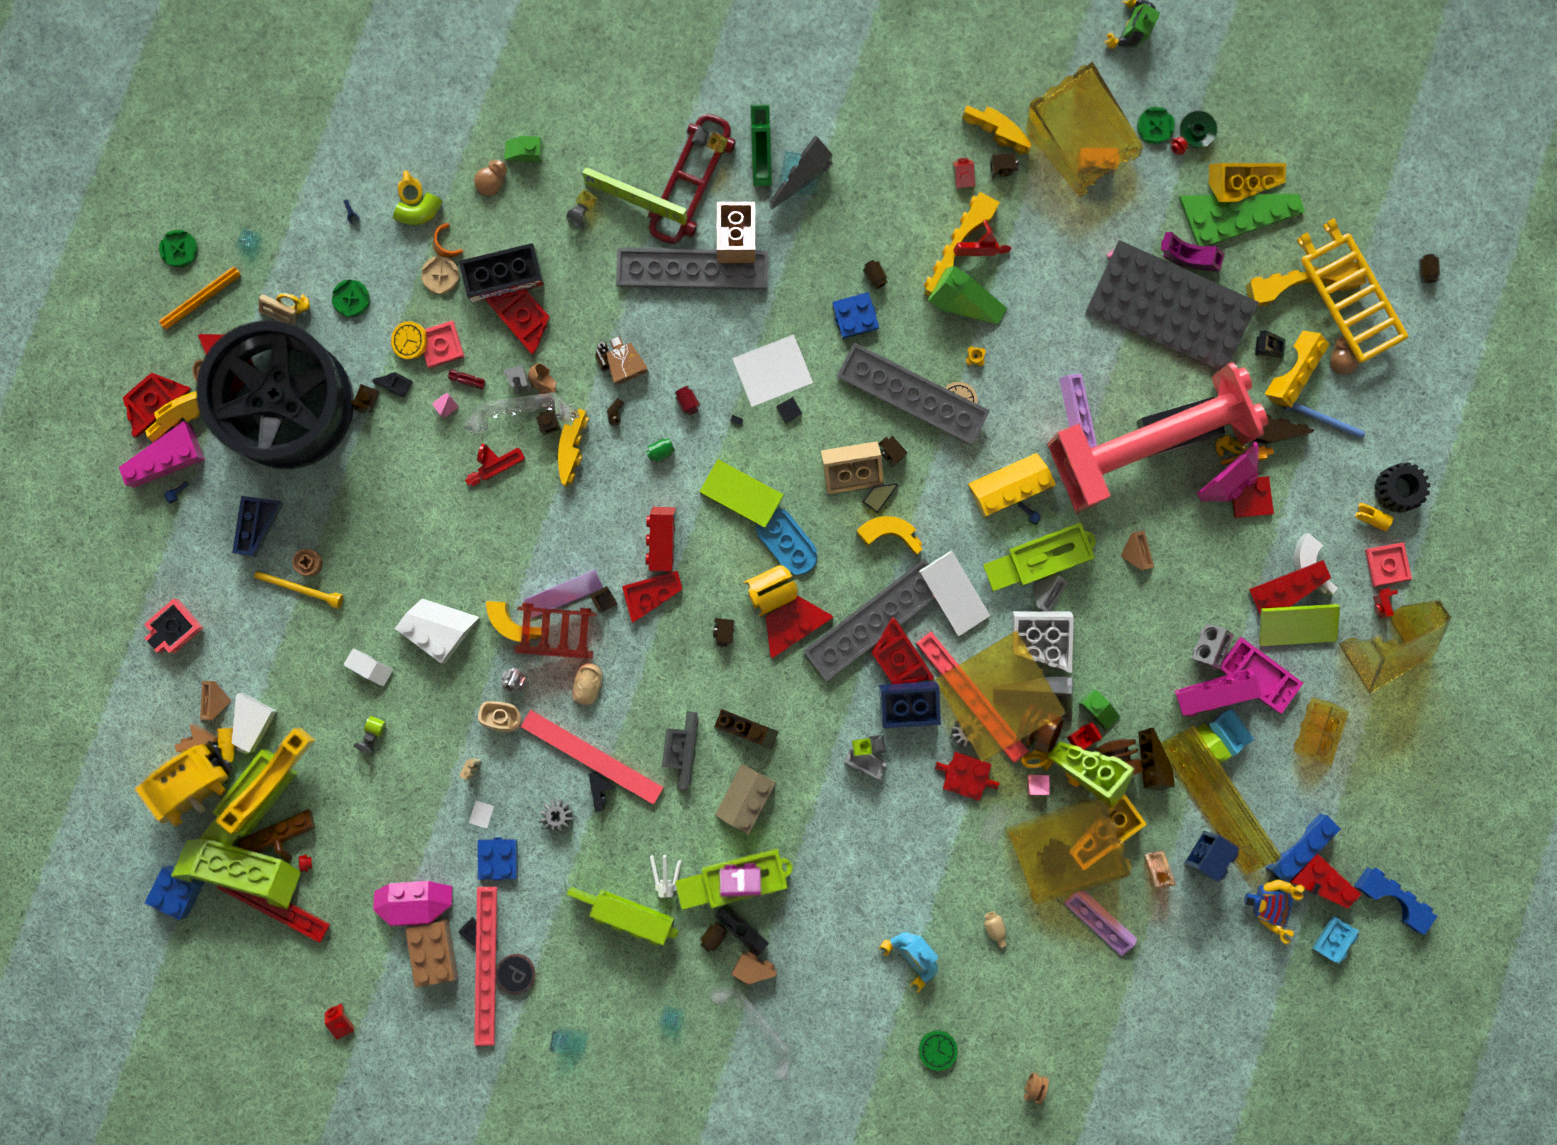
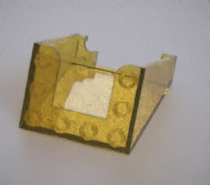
M1093 62L1087 66H1081L1074 75H1068L1058 86H1052L1042 97H1036L1030 103L1026 125L1027 133L1079 198L1088 192L1086 190L1087 187L1091 184L1095 185L1097 179L1123 161L1128 162L1130 158L1134 161L1141 156L1143 150L1142 143Z
M1440 599L1402 605L1393 611L1394 615L1390 617L1391 622L1404 642L1400 646H1398L1395 639L1383 642L1380 635L1365 640L1348 638L1339 643L1340 648L1369 694L1436 654L1452 619Z
M1091 796L1005 828L1008 837L1012 840V846L1015 848L1023 869L1033 903L1038 904L1131 876V863L1128 858L1125 859L1123 851L1125 848L1123 842L1117 838L1115 833L1118 832L1114 820H1110L1108 814L1111 813L1110 807L1103 799Z

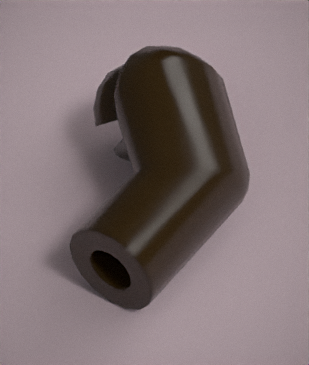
M600 342L597 345L595 359L602 371H607L610 368L607 361L609 346L605 342Z

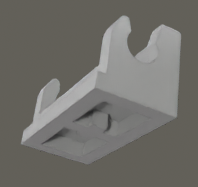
M522 365L503 370L510 386L514 388L517 394H520L518 386L521 385L525 387L528 394L533 392L528 380V372Z
M852 746L844 760L845 763L879 780L887 765L886 761L873 754L854 756Z

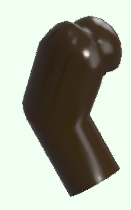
M619 398L607 409L608 422L612 426H618L621 423L619 410L625 403Z

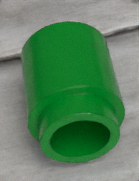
M662 438L647 446L648 451H646V454L651 462L654 460L655 463H658L671 456L675 449L669 438L665 440Z

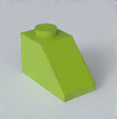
M1205 723L1188 733L1210 766L1216 767L1232 756L1221 739Z

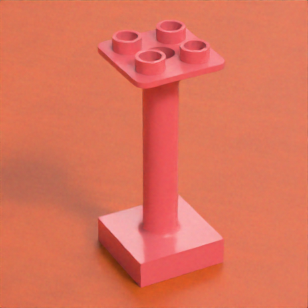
M1233 362L1227 364L1212 376V382L1218 394L1217 398L1093 448H1090L1080 423L1057 432L1047 445L1075 512L1079 513L1094 507L1110 497L1102 477L1106 473L1227 424L1231 425L1241 446L1264 434L1263 427L1268 425V419L1265 410L1260 404H1252L1247 392L1252 389V381L1245 368L1237 369Z

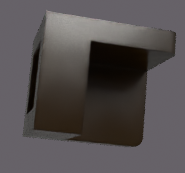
M607 586L590 595L599 613H603L618 605Z

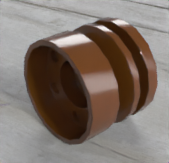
M1032 704L1020 722L1017 741L1024 743L1026 740V745L1031 746L1036 740L1035 749L1049 755L1060 736L1064 717L1051 712L1044 719L1045 709L1041 708L1038 711V706Z
M1116 739L1105 742L1103 745L1095 748L1096 752H1105L1106 755L1104 756L1119 758L1134 768L1133 775L1144 771L1141 759H1131L1130 756L1138 752V748L1128 749L1129 746L1136 744L1135 739Z

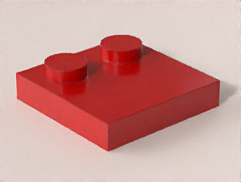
M1269 476L1257 477L1253 485H1247L1238 498L1232 499L1234 518L1274 514Z

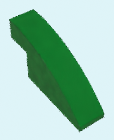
M750 104L753 186L772 185L769 104Z

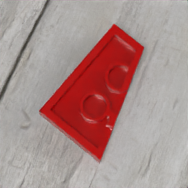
M678 571L622 586L632 623L683 590Z

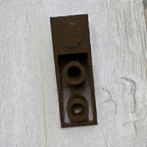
M1266 414L1268 425L1263 427L1264 434L1253 441L1267 445L1307 436L1313 433L1314 429L1308 428V425L1302 423L1292 424L1290 420L1283 418L1276 420L1271 415Z
M721 709L714 726L769 749L773 748L779 732Z
M1151 727L1139 731L1141 763L1144 770L1142 772L1144 789L1162 791L1175 787L1173 767L1155 729Z

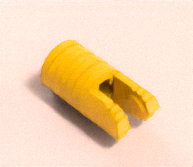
M1359 503V512H1356L1355 515L1356 519L1384 532L1389 529L1393 522V516L1365 503Z
M233 728L217 729V746L220 749V755L230 763L234 760V747H236L232 744Z

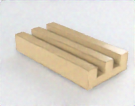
M263 294L259 297L260 313L280 322L291 325L296 324V309Z
M477 758L467 759L459 776L465 780L473 778L474 774L471 772L477 771L478 767L475 765L480 764L481 760Z

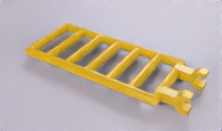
M1333 218L1323 225L1325 231L1332 238V242L1316 250L1308 232L1297 239L1298 244L1306 253L1301 258V262L1357 361L1364 363L1408 339V333L1351 234L1342 236L1337 222ZM1347 243L1351 253L1317 271L1314 269L1310 261ZM1356 259L1361 268L1360 270L1325 288L1320 277ZM1366 276L1370 286L1334 304L1329 294ZM1375 292L1380 301L1379 303L1345 321L1343 320L1339 310ZM1382 309L1386 311L1389 319L1353 337L1348 327ZM1394 325L1399 334L1398 336L1364 354L1358 346L1360 342Z

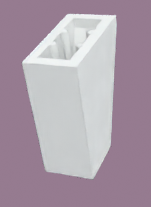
M237 693L232 744L237 746L236 749L244 754L255 752L277 711L244 693Z

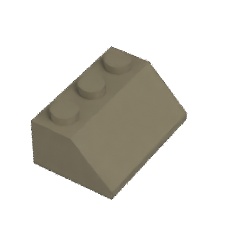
M741 764L715 816L749 835L776 781Z

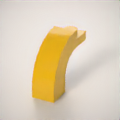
M877 517L867 521L856 530L858 536L867 546L883 535H894L899 537L915 556L923 550L921 547L923 545L916 536H911L916 529L907 521L897 517Z

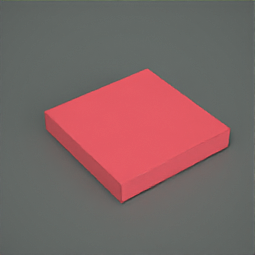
M454 321L425 329L428 345L423 354L428 368L465 357Z
M1404 542L1365 549L1373 587L1412 580Z

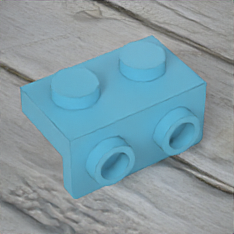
M1233 708L1219 714L1209 724L1211 730L1221 739L1232 756L1238 754L1245 745L1254 741L1253 736Z
M1332 915L1314 944L1313 949L1329 960L1339 964L1340 961L1342 962L1346 958L1350 945L1356 942L1359 931Z

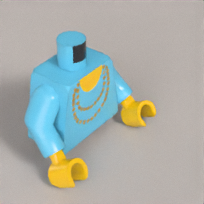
M903 932L890 941L884 940L879 949H886L883 954L884 956H888L893 947L897 948L917 973L921 975V977H917L910 984V986L916 984L919 988L916 992H920L926 983L938 972L936 962L939 958L938 955L921 936L909 934L908 932Z

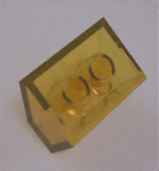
M1311 697L1306 707L1305 718L1300 725L1299 737L1294 744V752L1303 757L1332 766L1349 711L1333 702Z

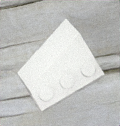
M421 599L404 615L395 629L437 661L445 664L480 617Z
M1013 611L1012 634L1014 654L1072 673L1074 616L1071 611Z

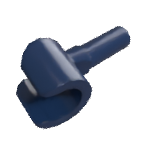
M348 199L344 200L343 202L348 210V222L353 224L351 221L352 216H356L357 220L360 221L359 215L354 213Z
M185 481L174 490L166 491L164 494L166 501L169 504L178 500L176 494L187 487L189 483Z
M1020 502L1018 506L1030 515L1028 521L1037 525L1040 521V514L1032 511Z

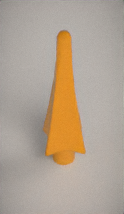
M1265 445L1259 447V460H1266L1268 455L1274 454L1273 447L1265 448ZM1240 455L1222 460L1221 464L1232 463Z

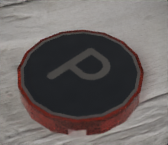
M508 955L497 966L496 980L505 992L511 994L522 993L534 981V965L525 955Z

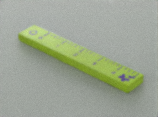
M585 167L582 172L584 184L682 225H685L687 222V211L683 207Z

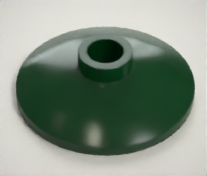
M1193 111L1182 119L1179 131L1181 137L1187 141L1189 146L1203 148L1211 144L1215 139L1217 124L1210 114L1204 111ZM1194 129H1198L1200 134H1196Z

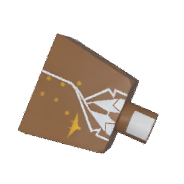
M620 337L610 340L613 350L607 353V358L616 386L649 372L632 343L623 345Z

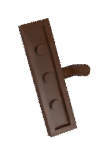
M309 809L241 838L237 840L238 848L260 853L274 847L276 854L285 862H289L292 857L283 849L282 843L315 829L312 812Z

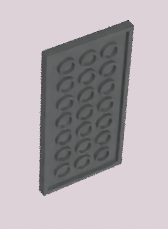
M1118 240L1086 311L1221 370L1230 363L1259 302Z

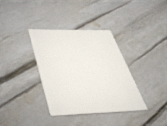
M794 334L732 358L752 407L813 383Z

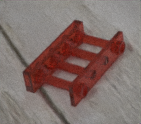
M522 603V606L517 607L516 611H523L522 634L519 645L513 646V653L593 659V651H588L587 647L589 617H596V612H591V608H580V611L536 608L532 603ZM531 612L543 613L541 640L538 643V647L530 646L531 643L529 642ZM550 614H562L560 645L557 648H550V644H548ZM570 615L581 616L579 646H577V650L569 649V645H567Z

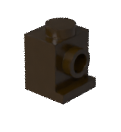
M1015 153L992 155L990 159L991 179H995L996 175L1008 177L1014 171L1019 170L1018 159L1015 160Z
M551 410L541 412L540 416L536 417L540 432L543 435L561 430L556 411L551 412Z
M891 436L889 439L885 437L878 443L882 450L880 452L887 461L889 459L892 461L890 463L891 467H894L908 453L894 436Z
M715 618L714 622L718 623V626H714L713 638H716V646L727 647L728 643L732 644L734 620Z

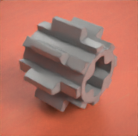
M509 668L501 676V687L505 691L517 693L518 689L522 690L525 684V674L521 670Z

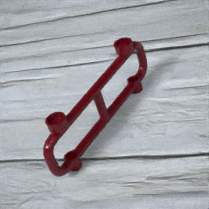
M703 114L697 119L695 124H689L687 134L690 136L661 196V199L668 201L678 178L699 186L687 210V222L685 225L681 224L677 234L671 237L656 229V225L662 216L651 211L648 213V217L651 218L649 232L660 241L676 244L682 240L684 235L693 238L698 224L691 220L723 151L731 154L735 148L736 140L730 137V124L716 115ZM710 121L722 126L724 132L703 178L699 179L683 172L682 169L694 145L692 139L698 125L702 127L705 122Z

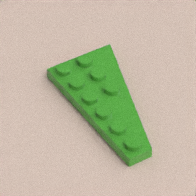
M1255 194L1238 202H1219L1215 195L1179 197L1197 246H1210L1305 212L1299 194Z

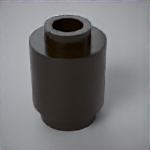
M1435 254L1423 255V258L1419 260L1420 278L1423 280V283L1439 281V276H1441L1439 257H1435Z
M871 260L864 265L865 268L862 271L871 287L873 286L876 290L888 283L887 275L879 261Z
M715 922L714 925L711 924L700 938L702 942L700 945L708 952L711 950L716 951L727 937L726 933L728 930L718 922Z

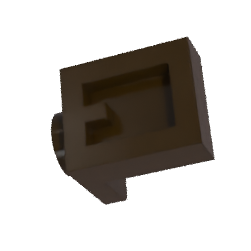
M360 384L356 397L350 401V404L355 406L354 410L365 414L368 411L372 413L380 391Z

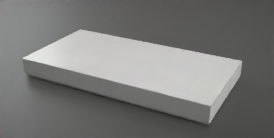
M952 551L919 571L957 636L962 635L990 616Z

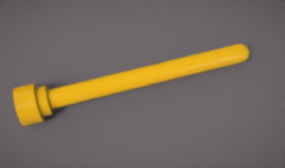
M259 571L254 573L256 579L327 601L330 607L336 609L341 607L344 595L336 592L334 594H327Z

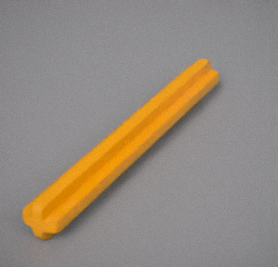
M235 267L229 269L159 320L160 325L165 330L173 326L239 278L241 274Z

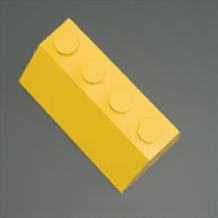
M1037 453L968 483L983 518L1051 489L1056 485L1048 466Z

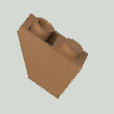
M743 951L731 975L747 984H751L776 976L777 969H775L773 963L767 960L762 962L757 959L758 956L755 953Z

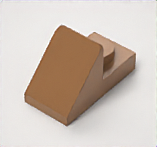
M190 724L192 737L180 739L181 743L174 746L176 752H184L196 745H206L209 740L211 743H215L218 737L197 724Z

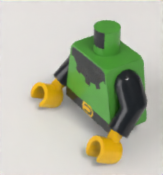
M1147 0L1122 1L1127 7L1133 8V11L1121 37L1116 39L1114 34L1109 33L1106 35L1109 40L1104 41L1110 49L1115 48L1117 45L1119 47L1136 48L1151 35L1160 16V12L1156 10L1152 2Z

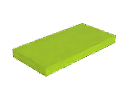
M717 459L699 491L706 497L765 529L784 497V494Z
M1338 604L1261 609L1260 646L1337 642L1340 606Z

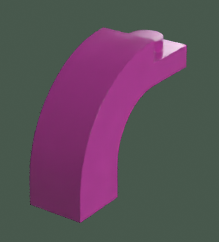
M1165 232L1164 239L1161 242V251L1164 252L1163 257L1168 261L1196 270L1221 272L1225 253L1218 247L1189 244L1181 240L1173 232Z

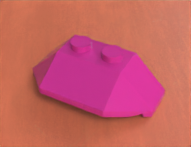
M1254 442L1197 493L1200 501L1229 502L1231 499L1238 498L1247 485H1253L1257 480L1259 471L1258 444Z
M431 881L390 883L374 891L373 911L390 926L431 924L452 906L453 887Z

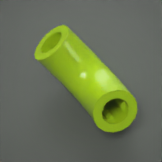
M426 193L418 206L411 207L399 202L394 210L393 220L411 226L425 224L435 217L443 200L433 194Z

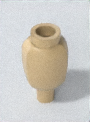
M989 912L985 915V929L989 937L997 941L999 948H1003L1007 945L1004 939L1006 935L1005 924L1002 917L996 915V912Z

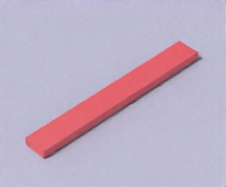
M929 632L916 643L1013 763L1029 752L1023 743L1017 741V735L932 632Z
M532 710L529 711L520 726L653 805L664 788Z
M477 887L474 1046H493L495 1040L497 887Z

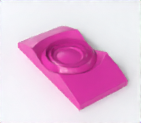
M1239 637L1226 655L1220 668L1225 675L1250 668L1256 674L1263 696L1257 699L1279 714L1283 713L1304 684L1242 637Z

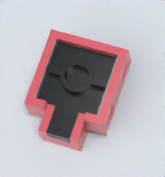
M172 599L144 624L151 631L145 639L158 653H163L167 650L169 653L175 654L204 628L179 599Z

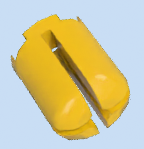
M776 566L743 582L744 585L748 583L750 588L748 595L754 608L759 607L761 611L759 616L796 599L798 588L795 581L789 582L760 597L758 596L792 578L791 572L786 567Z

